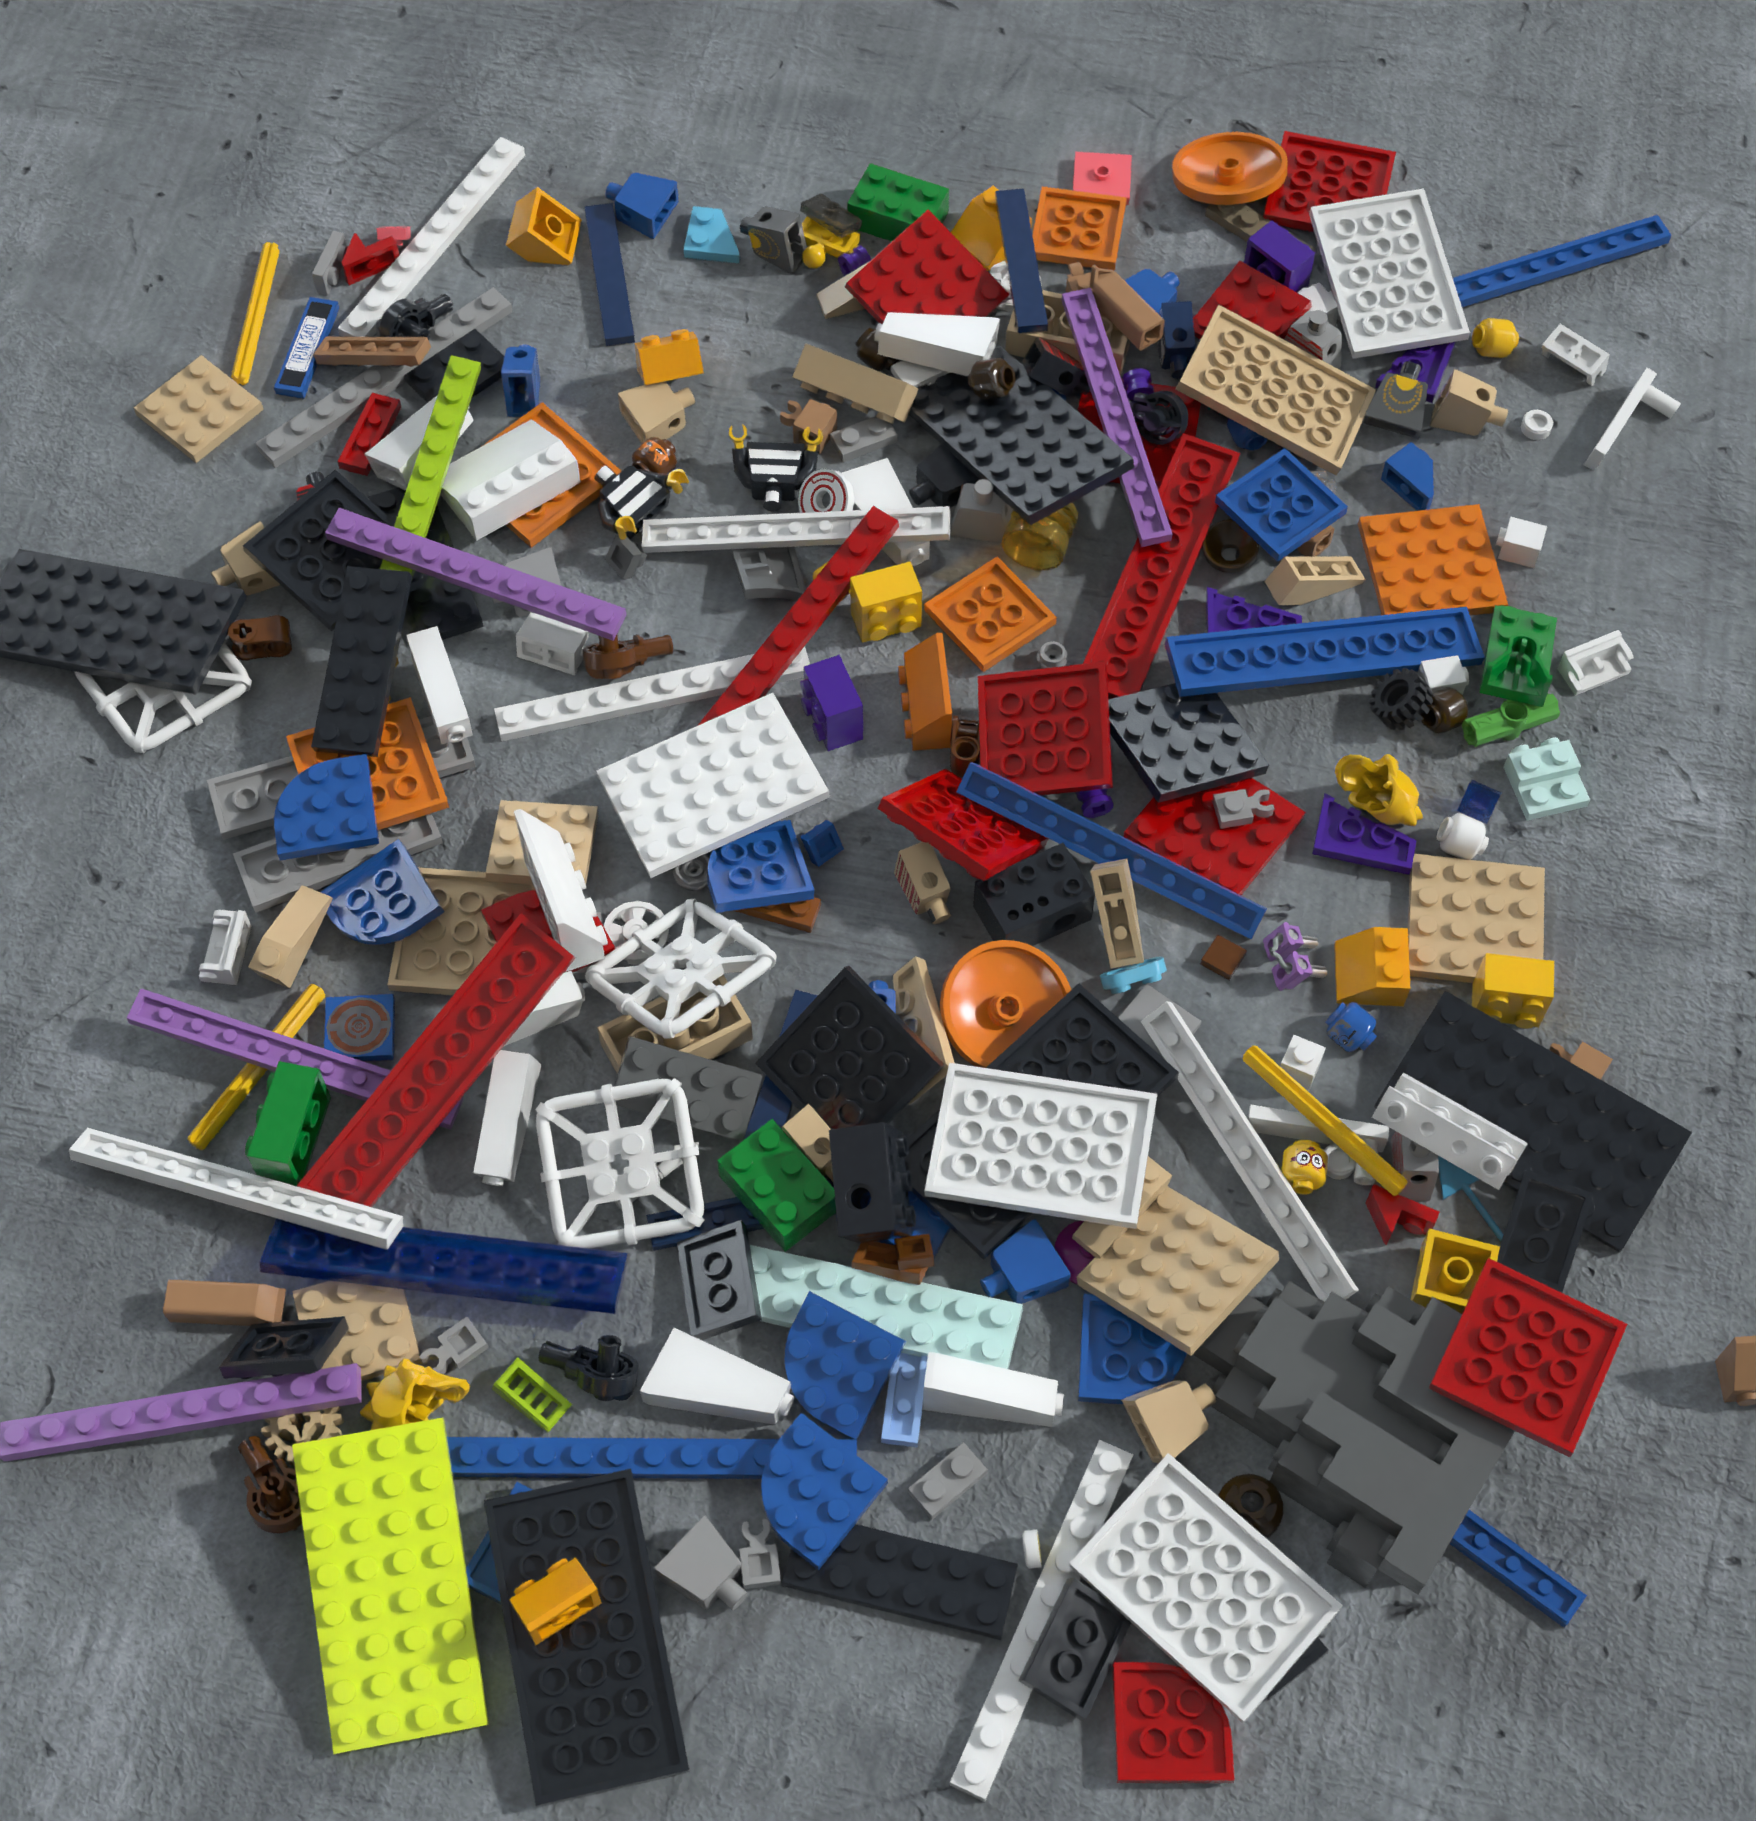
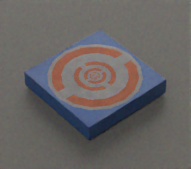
M394 994L326 997L324 1049L363 1062L394 1060Z

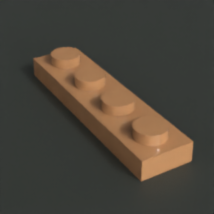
M325 337L313 356L317 364H331L333 366L420 365L430 350L431 345L427 337Z

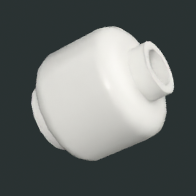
M1456 813L1452 817L1447 816L1441 823L1437 833V840L1440 841L1441 850L1459 859L1471 860L1476 854L1482 855L1489 842V838L1485 836V825L1462 813Z

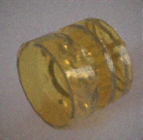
M1070 503L1033 525L1027 523L1018 513L1012 510L1011 519L1007 523L1002 537L1001 546L1005 554L1014 562L1030 569L1051 570L1057 568L1064 560L1069 539L1073 535V530L1078 520V512L1075 505Z

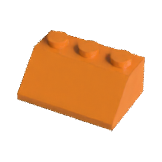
M942 632L935 633L904 653V666H898L899 685H905L906 692L901 693L902 712L908 711L909 719L904 720L905 739H911L912 751L951 748L952 708Z

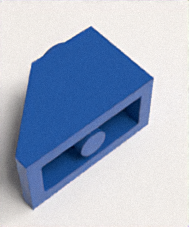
M1410 442L1385 461L1381 480L1415 510H1429L1434 496L1433 460L1424 450L1419 449Z

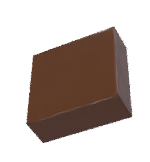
M1217 935L1201 959L1200 965L1230 980L1246 956L1247 950Z
M929 1234L894 1238L899 1271L934 1267V1256Z

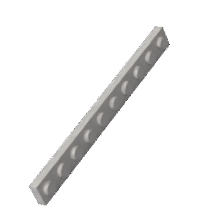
M494 287L429 329L430 334L428 335H430L429 343L431 348L420 364L473 329H477L480 333L513 312L512 304ZM374 365L257 441L255 443L257 450L274 468H277L362 412L371 393L386 396L406 383L405 374L419 365Z

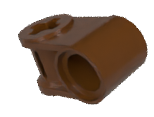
M273 615L266 618L241 619L233 622L228 628L229 638L233 642V653L240 660L248 661L258 658L283 657L292 651L290 622L284 616ZM242 628L245 629L246 635H243ZM243 645H246L248 652L244 651Z
M953 715L950 741V770L956 776L963 778L971 762L979 765V721L959 719V716Z

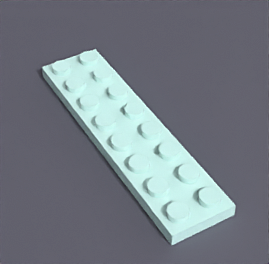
M750 1245L762 1317L760 1321L791 1328L807 1294L811 1291L907 1341L901 1353L928 1357V1352H934L1004 1369L1009 1368L1023 1304L923 1282L920 1285L901 1282L845 1265Z

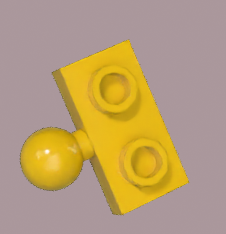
M810 213L802 222L805 241L808 246L803 251L802 259L804 264L811 269H816L823 265L825 253L838 258L844 253H852L853 248L857 247L860 242L859 233Z

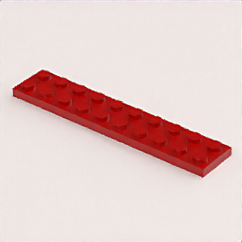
M1185 433L1182 434L1158 489L1172 531V541L1141 547L1139 538H1137L1083 664L1105 662L1107 666L1108 699L1141 692L1203 546L1206 534L1219 508L1215 503L1216 495L1228 487L1239 461V452Z
M520 913L297 1186L373 1207L576 957Z

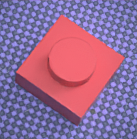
M410 226L378 227L377 240H383L392 236L397 245H403V240L411 238Z

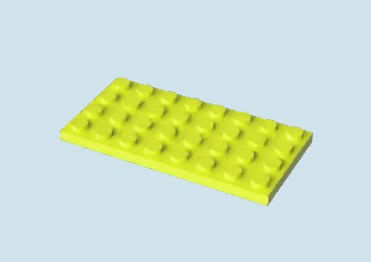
M444 1418L292 1444L333 1754L488 1725Z

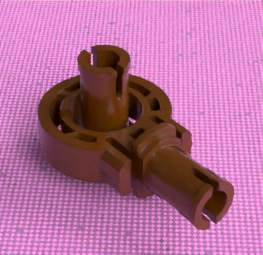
M639 634L633 635V639L626 641L618 640L617 635L614 641L598 635L599 643L588 645L582 649L586 672L595 679H616L630 673L635 666L644 665L647 658L667 654L672 655L673 642L670 635L643 639Z
M258 1436L249 1437L254 1451L250 1450L245 1440L242 1441L238 1446V1451L242 1454L259 1486V1489H256L250 1476L245 1477L244 1484L248 1489L246 1503L253 1521L260 1529L269 1533H285L298 1530L297 1527L302 1524V1515L295 1469L288 1468L283 1458L277 1459L276 1462L283 1474L282 1476L278 1473ZM261 1511L265 1518L258 1515V1513Z

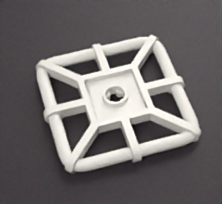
M226 639L218 655L232 673L209 671L202 684L228 686L231 688L197 708L193 707L184 695V692L128 682L125 686L106 696L90 674L75 672L77 679L97 704L96 709L100 715L107 717L125 743L133 748L136 753H145L146 750L157 747L193 724L195 726L203 723V718L237 699L245 691H249L252 685V680L249 678L246 669L226 645ZM135 695H138L144 703V708L135 735L116 708ZM176 699L186 714L148 736L156 710Z
M694 898L687 899L685 903L677 906L644 930L638 929L633 932L632 938L607 954L605 959L589 966L586 970L585 979L595 990L616 1004L617 1010L623 1015H630L652 1032L662 1035L664 1039H671L675 1037V1034L684 1031L719 1005L723 1007L731 1001L730 997L763 975L768 969L773 968L776 964V954L766 944L743 930L742 924L736 920H728L720 913H716L708 905L697 902ZM698 916L722 931L705 944L694 938ZM685 918L682 935L679 938H676L664 948L652 941L655 937ZM737 941L755 953V955L722 958L718 953ZM638 949L651 956L638 966L612 968ZM742 972L723 986H716L712 983L724 973ZM638 981L645 984L632 995L629 993L624 994L612 985ZM699 991L707 996L704 1000L679 1016L680 1007L683 1002ZM658 995L668 1001L665 1018L662 1021L642 1007Z
M654 1079L615 1087L612 1084L602 1085L601 1089L559 1096L547 1100L545 1103L540 1102L536 1108L538 1112L536 1115V1129L543 1166V1173L540 1174L541 1182H545L552 1229L558 1241L557 1246L564 1251L567 1248L570 1250H585L625 1242L628 1246L638 1243V1240L683 1233L693 1229L695 1226L700 1227L703 1223L704 1201L696 1158L699 1155L698 1146H694L687 1098L684 1090L681 1088L682 1083L677 1079ZM663 1093L642 1125L620 1128L616 1100ZM673 1100L681 1149L655 1153L651 1129ZM604 1103L609 1130L586 1134L556 1111ZM550 1121L580 1141L584 1166L557 1171ZM618 1154H621L622 1159L629 1160V1166L624 1168V1174L622 1175L618 1174L617 1169H612L611 1162L615 1161ZM683 1159L690 1208L660 1187L657 1162ZM585 1175L589 1200L567 1230L559 1180ZM655 1195L684 1218L636 1226L632 1198ZM621 1201L624 1219L623 1229L577 1236L599 1204Z

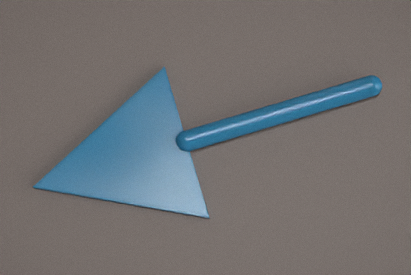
M1438 1156L1443 1200L1463 1189L1499 1241H1502L1504 1234L1469 1187V1185L1480 1179Z

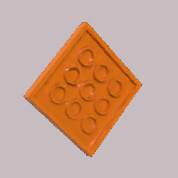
M543 402L487 442L493 441L532 419L559 438L577 459L581 483L506 524L510 530L531 548L599 497L603 487L594 477L603 466H608L616 475L621 472L617 466Z
M1479 504L1359 517L1358 528L1381 615L1467 607L1471 616L1492 613L1495 605L1508 606Z
M411 697L388 704L378 757L367 756L377 830L450 808ZM315 727L286 736L298 775L315 764L327 760L355 756L314 751L311 745Z

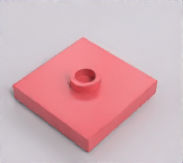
M1075 152L1073 191L1127 197L1126 205H1129L1132 155Z

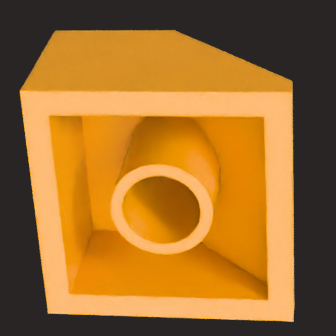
M994 185L971 200L951 231L987 271L995 264L1005 260L995 201V191L999 190ZM1029 216L1030 224L1032 227V218Z
M537 187L516 202L506 246L529 262L570 265L573 260L582 219Z
M688 329L675 330L671 332V336L659 338L658 335L643 337L641 339L642 342L635 343L637 371L645 385L704 373L698 338L693 331L689 332Z
M1372 927L1335 941L1336 1003L1341 1004L1343 1002L1344 1004L1356 1002L1360 1005L1404 1007L1411 989L1408 928Z
M576 1557L569 1562L566 1558L556 1562L548 1568L547 1572L549 1575L536 1583L534 1579L523 1583L514 1590L515 1596L509 1599L535 1645L601 1604L596 1586Z

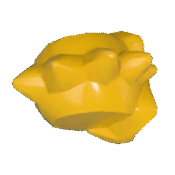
M1350 754L1342 757L1335 767L1337 782L1344 791H1352L1348 801L1353 806L1367 810L1373 817L1387 825L1403 824L1416 826L1417 820L1423 818L1421 809L1417 805L1419 792L1407 775L1399 770L1397 759L1390 754H1386L1374 762L1362 755Z
M403 1359L399 1362L397 1368L390 1365L385 1366L384 1379L381 1382L367 1384L366 1388L372 1399L360 1411V1415L372 1422L371 1430L429 1420V1415L443 1404L444 1400L453 1404L462 1400L469 1392L470 1386L465 1379L453 1378L436 1372L430 1366L425 1368L412 1363L409 1359Z

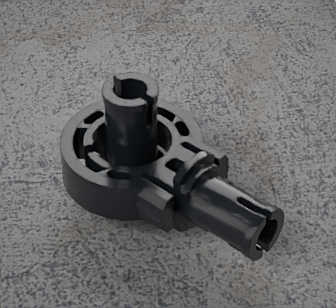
M442 294L429 302L423 298L415 301L400 299L383 313L382 318L376 323V330L379 332L380 337H427L429 340V329L435 325V319L452 312L453 302L446 294Z
M1163 390L1148 395L1140 392L1135 394L1134 400L1128 399L1137 428L1148 442L1157 445L1167 444L1179 439L1185 432L1188 425V411L1183 400L1175 393ZM1174 432L1169 438L1160 437Z
M601 1336L598 1339V1350L582 1345L568 1349L550 1341L543 1343L538 1355L539 1363L564 1370L565 1378L576 1381V1384L582 1390L593 1394L598 1400H627L633 1394L637 1385L638 1363L632 1356L620 1352L621 1339L617 1336Z

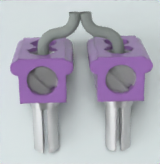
M1284 922L1263 939L1269 960L1274 961L1277 959L1279 962L1272 968V973L1276 986L1280 991L1285 988L1293 989L1309 976L1324 978L1327 975V968L1325 966L1310 965L1307 955H1299L1295 951L1299 947L1315 949L1318 946V939L1316 937L1302 936L1299 926H1292L1287 922Z

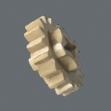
M340 1408L322 1409L324 1413L317 1410L266 1418L264 1420L270 1425L261 1428L263 1435L269 1438L265 1444L270 1451L275 1450L274 1455L277 1459H284L287 1456L289 1464L295 1466L292 1446L287 1445L281 1439L285 1438L286 1441L293 1440L298 1444L317 1439L342 1436L341 1430L335 1427L344 1423L341 1414H337ZM304 1415L308 1422L304 1423V1429L302 1430L303 1436H301L298 1429L302 1426Z

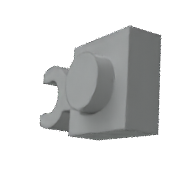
M1245 789L1214 794L1212 802L1220 829L1251 824L1254 814L1262 818L1273 815L1274 805L1263 806L1259 803L1269 799V790H1259L1251 797H1247Z
M465 1317L437 1337L442 1345L441 1347L425 1350L420 1355V1360L423 1365L432 1359L438 1360L439 1363L433 1370L445 1374L448 1364L454 1362L457 1368L460 1369L489 1347L469 1318Z
M767 1519L762 1520L763 1531L759 1535H753L749 1532L748 1521L742 1524L743 1538L750 1545L747 1548H739L744 1589L781 1585L777 1544L766 1545L771 1533L770 1524Z

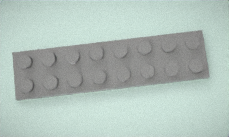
M432 717L419 720L439 778L476 767L467 737L459 742L441 744ZM292 756L207 780L223 840L274 825L277 802L286 786L298 775Z

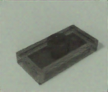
M822 193L801 202L800 211L839 238L861 229V219Z

